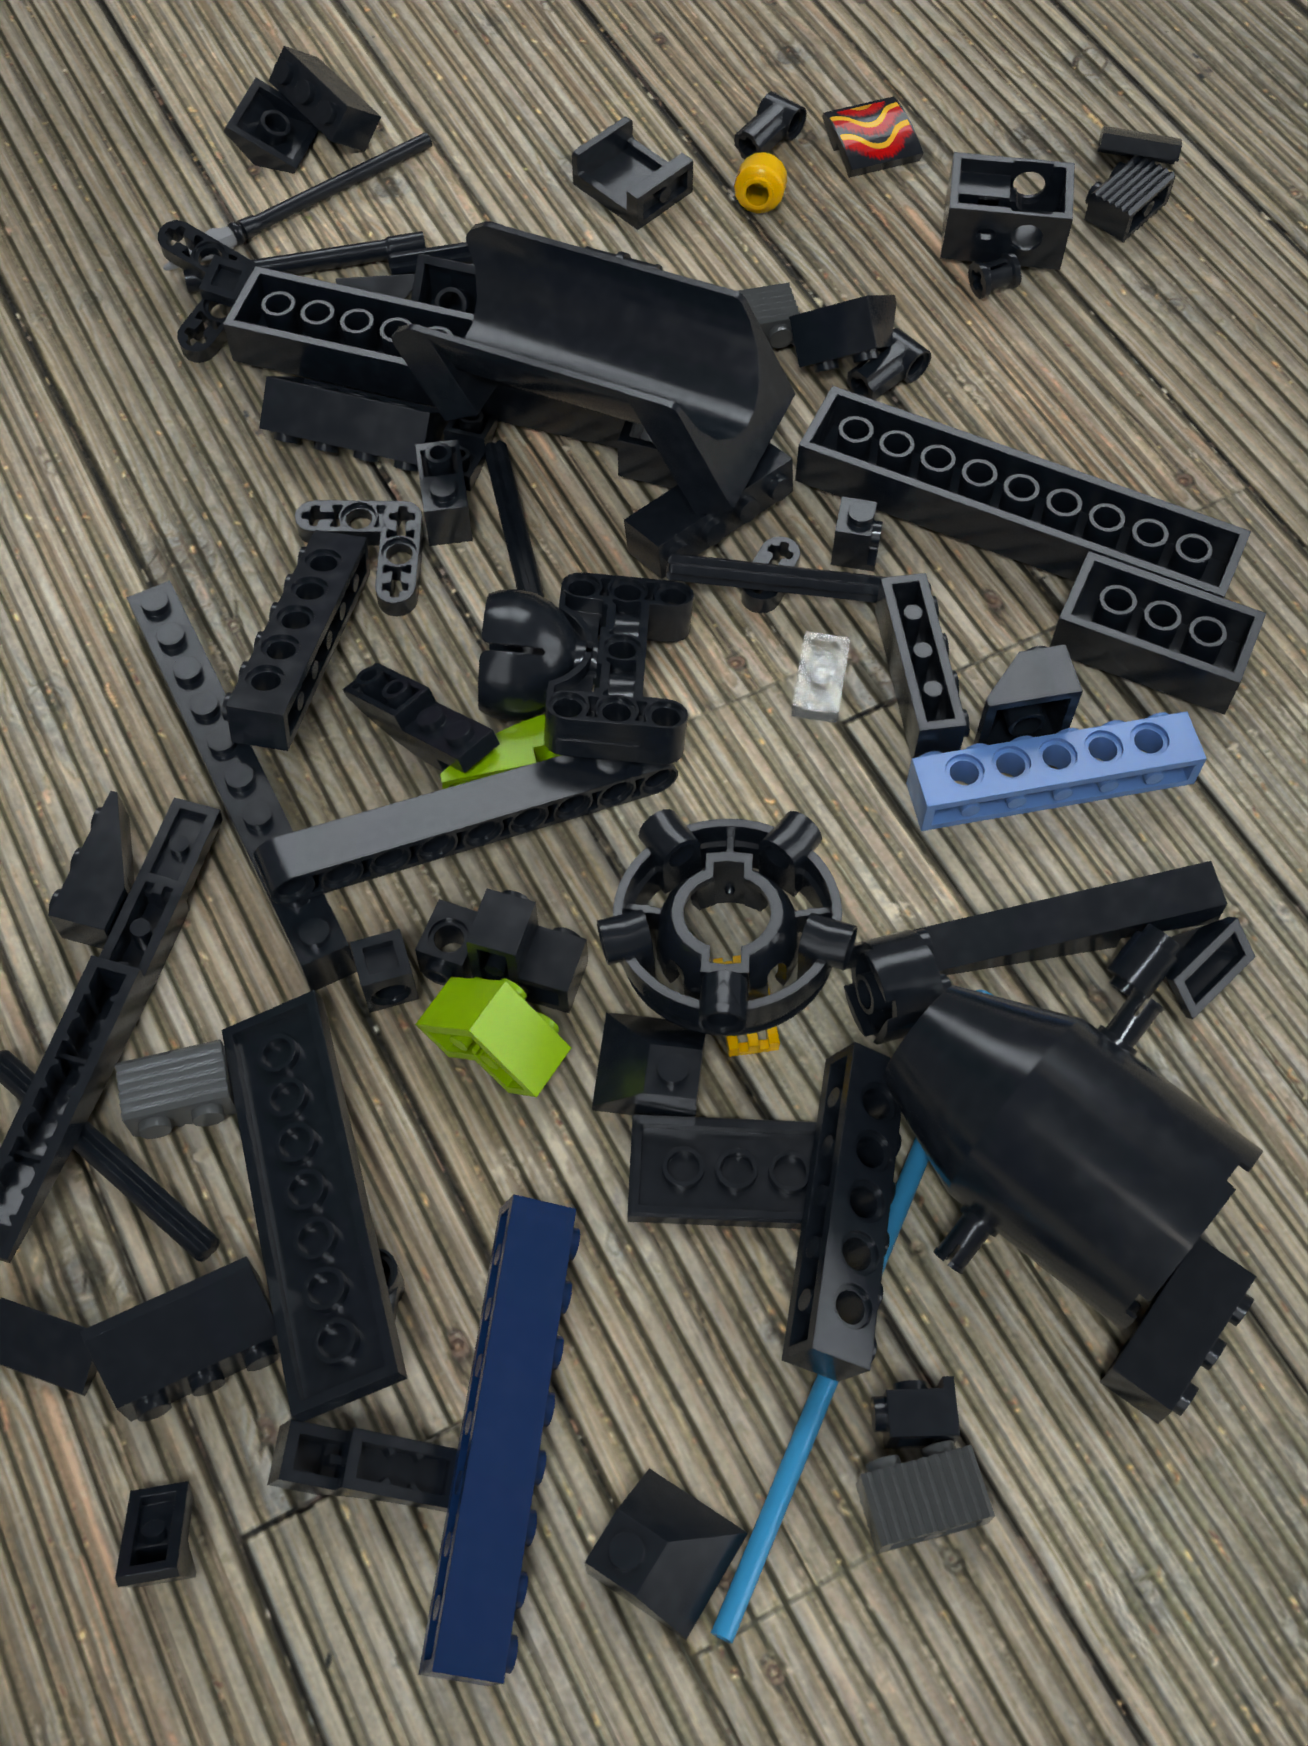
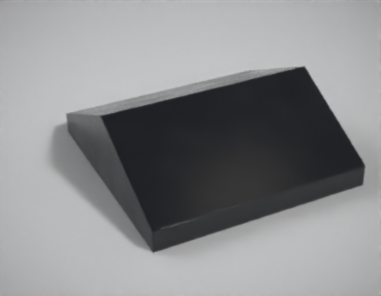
M255 77L226 125L224 133L255 166L295 174L319 129L278 90Z

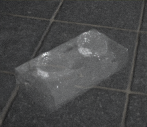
M805 631L791 716L837 723L850 637Z

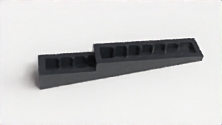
M1207 861L922 927L913 931L924 929L928 932L933 943V956L940 974L952 975L1116 948L1121 938L1131 937L1136 930L1142 932L1148 923L1161 931L1206 925L1219 920L1227 906V901L1212 861Z

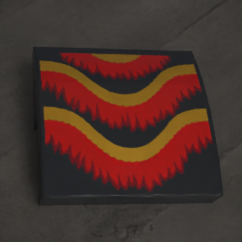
M894 96L824 112L822 115L833 151H840L849 178L918 162L923 155L922 147L910 119Z

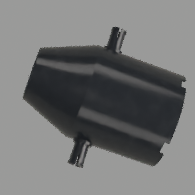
M955 985L951 986L928 1007L910 1029L891 1057L883 1074V1081L948 1194L962 1204L960 1211L963 1215L933 1252L942 1261L948 1260L958 1245H960V1250L949 1262L948 1266L962 1274L967 1264L990 1235L996 1237L999 1233L1124 1332L1136 1319V1313L1142 1306L1135 1301L1137 1296L1140 1294L1150 1302L1236 1189L1227 1181L1237 1166L1249 1172L1263 1153V1150L1135 1057L1138 1051L1133 1047L1159 1013H1162L1164 1007L1151 998L1141 1013L1135 1016L1136 1012L1148 998L1145 993L1136 987L1133 988L1131 995L1108 1025L1104 1027L1100 1024L1098 1028H1095L1082 1018Z

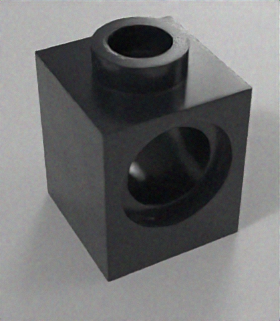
M438 900L415 949L420 972L434 983L445 985L450 977H472L466 939L477 911L444 900ZM457 943L462 945L453 952L441 951V948L447 944Z
M400 929L350 942L369 1013L419 999Z

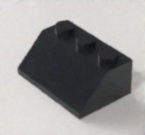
M247 1256L80 1331L83 1342L116 1409L131 1422L136 1419L140 1422H145L158 1418L172 1408V1402L187 1395L203 1396L212 1393L226 1383V1377L243 1369H247V1371L263 1369L277 1361L279 1358L278 1353H280L269 1291Z

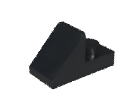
M189 1481L130 1491L115 1575L117 1587H144L196 1577V1568L188 1543L194 1499Z

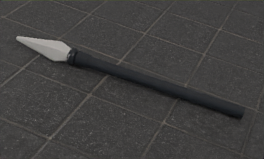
M424 132L256 215L247 216L238 220L237 223L234 221L230 222L227 227L211 228L205 233L233 249L236 245H242L245 243V240H249L261 233V230L432 147L431 138ZM214 255L206 256L201 262L212 260ZM170 261L163 266L165 271L180 268Z

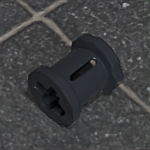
M1008 251L1002 253L999 259L987 263L981 261L971 263L968 270L970 287L979 299L986 298L990 295L991 291L1003 287L1011 289L1018 287L1022 280L1021 266L1018 258L1013 252L1010 253Z

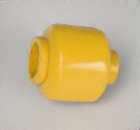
M762 152L747 157L740 165L734 183V190L739 204L747 211L756 214L767 213L775 209L782 201L787 184V171L782 161L775 155Z

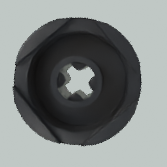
M924 929L915 931L904 930L855 943L849 963L845 969H851L853 984L845 985L844 990L852 1017L865 1037L870 1035L876 1036L873 1043L877 1045L904 1038L928 1007L944 991L952 986L949 978L939 972L933 956L931 937Z

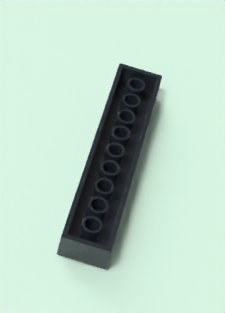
M255 266L225 319L223 326L231 356L235 362L435 407L394 346L391 336L400 326L417 324L464 338L473 323L474 314ZM502 383L498 384L481 409L483 413L497 415L499 422L613 448H618V438L625 423L624 420Z
M835 386L831 387L798 446L795 481L839 497L877 502L876 510L1072 581H1076L1088 551L1225 598L1251 533L1250 530Z

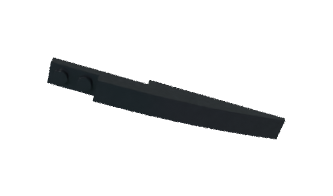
M174 797L100 956L91 955L0 1147V1261L7 1263L12 1261L67 1161L115 1068V1063L118 1062L189 912L186 900L223 821L220 809Z

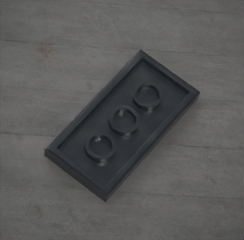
M633 1115L627 1222L801 1229L817 1122Z

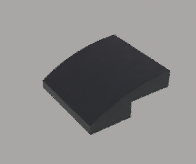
M1103 126L1097 152L1131 158L1135 155H1140L1143 158L1148 157L1149 161L1154 160L1155 162L1174 165L1175 161L1178 162L1182 139Z

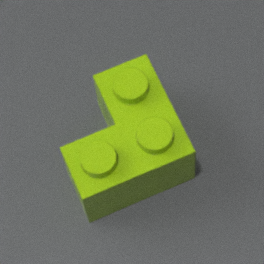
M450 977L415 1024L448 1057L475 1060L508 1093L537 1097L571 1049L557 1034L560 1030L558 1025L548 1016L536 1012L525 1001L527 998L525 991L516 983L504 978L501 980H488L480 977Z

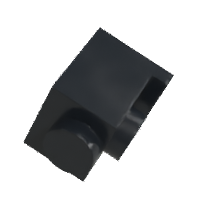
M849 497L841 498L831 565L874 572L883 521L874 520L877 502Z
M942 1376L937 1387L928 1389L926 1381H900L893 1384V1390H886L883 1396L871 1397L872 1428L874 1432L883 1433L884 1449L924 1448L947 1440H954V1443L960 1436L954 1376Z

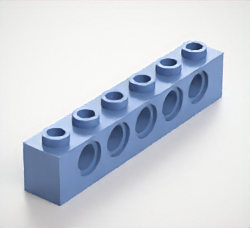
M1188 711L1174 714L1160 712L1145 719L1127 722L1113 720L1098 727L1080 730L1077 728H1067L1056 734L1039 737L1025 735L1017 737L1010 742L992 745L978 743L963 750L945 753L939 751L927 752L919 757L912 758L906 785L920 830L926 831L1194 784L1207 758ZM1048 765L1055 766L1058 769L1051 768ZM1002 773L1010 774L1013 777L1005 776ZM955 781H962L967 783L968 785H961L956 783Z

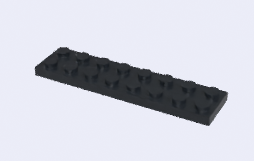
M315 990L222 1030L291 1416L300 1422L307 1421L408 1379L323 998Z

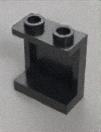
M627 116L579 146L572 153L573 184L637 230L693 192V160L684 153H681L667 162L634 139L633 121Z

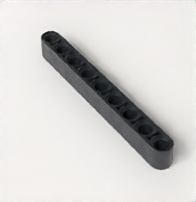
M561 755L280 835L259 845L253 857L272 901L277 904L294 903L657 794L670 787L676 781L678 770L674 763L650 764Z

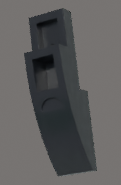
M377 662L359 672L356 679L342 689L346 697L395 741L442 772L451 766L466 773L500 744L493 729L436 702L429 687Z

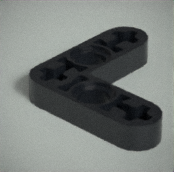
M169 221L158 232V242L164 257L203 280L208 269L201 265V261L208 255L215 254L252 267H259L251 259L184 221ZM184 238L187 246L179 243V241ZM172 240L177 241L173 246L171 245ZM202 299L180 326L177 332V340L183 355L189 361L195 363L209 361L227 341L223 326L227 317L217 318L211 315L212 308L219 305V303ZM203 322H205L208 325L206 329ZM204 335L206 341L204 344L196 342L193 346L191 345L190 340L192 338L200 340Z
M314 500L302 504L295 513L296 526L299 536L306 543H309L314 531L319 530L367 537L368 546H379L375 582L378 605L382 612L390 616H404L412 612L418 602L424 540L422 514L417 505L407 501ZM364 517L371 520V523L362 529H354L348 526L355 518ZM336 519H339V527H335L337 526ZM315 520H319L318 525L312 526ZM407 520L406 536L399 535L398 527L401 525V521ZM397 552H406L412 556L404 564L389 562V558ZM394 580L401 581L403 591H400L399 597H391L394 595L395 590Z

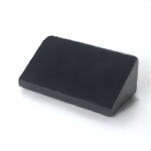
M1 1297V1366L82 1396L86 1395L97 1372V1368L80 1333L86 1327Z

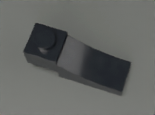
M290 1419L279 1427L267 1485L320 1496L335 1495L369 1499L447 1512L458 1449L355 1427L349 1430H342Z

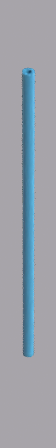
M976 990L978 992L992 995L991 993L985 990ZM916 1137L895 1185V1197L890 1205L887 1229L890 1242L884 1256L882 1275L929 1161ZM819 1374L816 1376L711 1630L712 1635L732 1644L833 1398L839 1383L838 1381Z

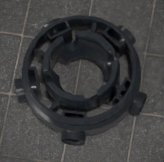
M663 809L654 813L643 823L639 830V839L646 848L633 860L619 883L614 899L613 917L597 920L599 938L607 965L621 962L632 987L647 1006L661 1017L682 1028L719 1036H738L764 1031L784 1023L804 1010L822 990L832 967L841 970L846 969L858 930L856 925L842 921L841 898L834 877L826 864L814 852L822 841L820 830L811 819L797 811L788 812L775 827L744 819H713L685 825L675 811L671 809ZM659 890H662L664 894L670 892L662 908L646 905ZM784 891L794 897L800 892L806 897L813 908L795 911L788 895ZM689 898H691L693 906L699 911L717 903L745 904V906L760 912L769 905L771 916L765 931L756 940L741 946V963L721 964L710 962V945L704 944L695 938L688 930L684 921V910ZM649 929H655L657 960L667 980L672 983L679 977L680 973L676 964L682 970L684 975V995L669 989L655 979L654 952ZM798 963L797 980L782 990L768 995V975L770 971L778 965L775 978L784 986Z

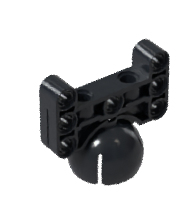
M580 572L569 574L563 579L559 607H556L551 601L536 593L524 590L509 589L489 593L482 627V639L485 643L489 644V650L483 651L479 659V710L489 717L506 721L527 720L545 713L544 744L548 750L555 754L650 764H671L677 762L684 752L688 712L677 701L643 697L647 640L678 642L684 640L689 635L694 600L693 590L688 585L677 581Z

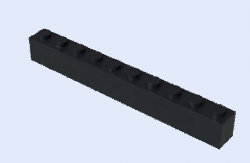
M167 581L126 597L145 643L310 991H316L356 973L357 969L350 946L324 894L289 904H277L270 897L253 857L254 852L265 841L291 833L293 830L252 746L231 742L229 724L222 717V706L226 696L225 691L171 582Z

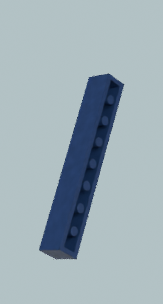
M513 1194L499 1209L418 1675L482 1686H494L504 1684L505 1673L510 1674L515 1666L518 1653V1637L512 1634L515 1609H521L528 1586V1574L526 1571H521L525 1546L529 1547L532 1544L537 1527V1511L531 1509L534 1485H540L546 1467V1451L540 1449L543 1427L549 1426L555 1408V1393L549 1391L552 1370H556L560 1364L564 1348L563 1336L557 1335L560 1314L564 1315L570 1304L572 1283L571 1281H566L568 1262L575 1258L580 1242V1229L574 1227L575 1208Z

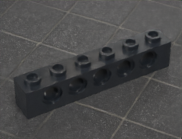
M315 530L307 547H301L297 566L293 574L286 576L283 594L279 602L272 604L269 621L264 631H259L256 635L254 651L249 661H244L241 664L238 682L233 692H228L224 698L222 717L229 724L231 742L283 751L289 750L370 575L367 537Z
M853 1042L827 1058L825 1062L781 1360L838 1382L870 1371L871 1363L876 1355L877 1341L875 1329L878 1308L883 1299L881 1279L884 1256L890 1242L889 1233L887 1232L889 1212L896 1192V1186L893 1182L895 1162L901 1147V1135L899 1134L901 1110L883 1081V1074L891 1057L857 1042Z

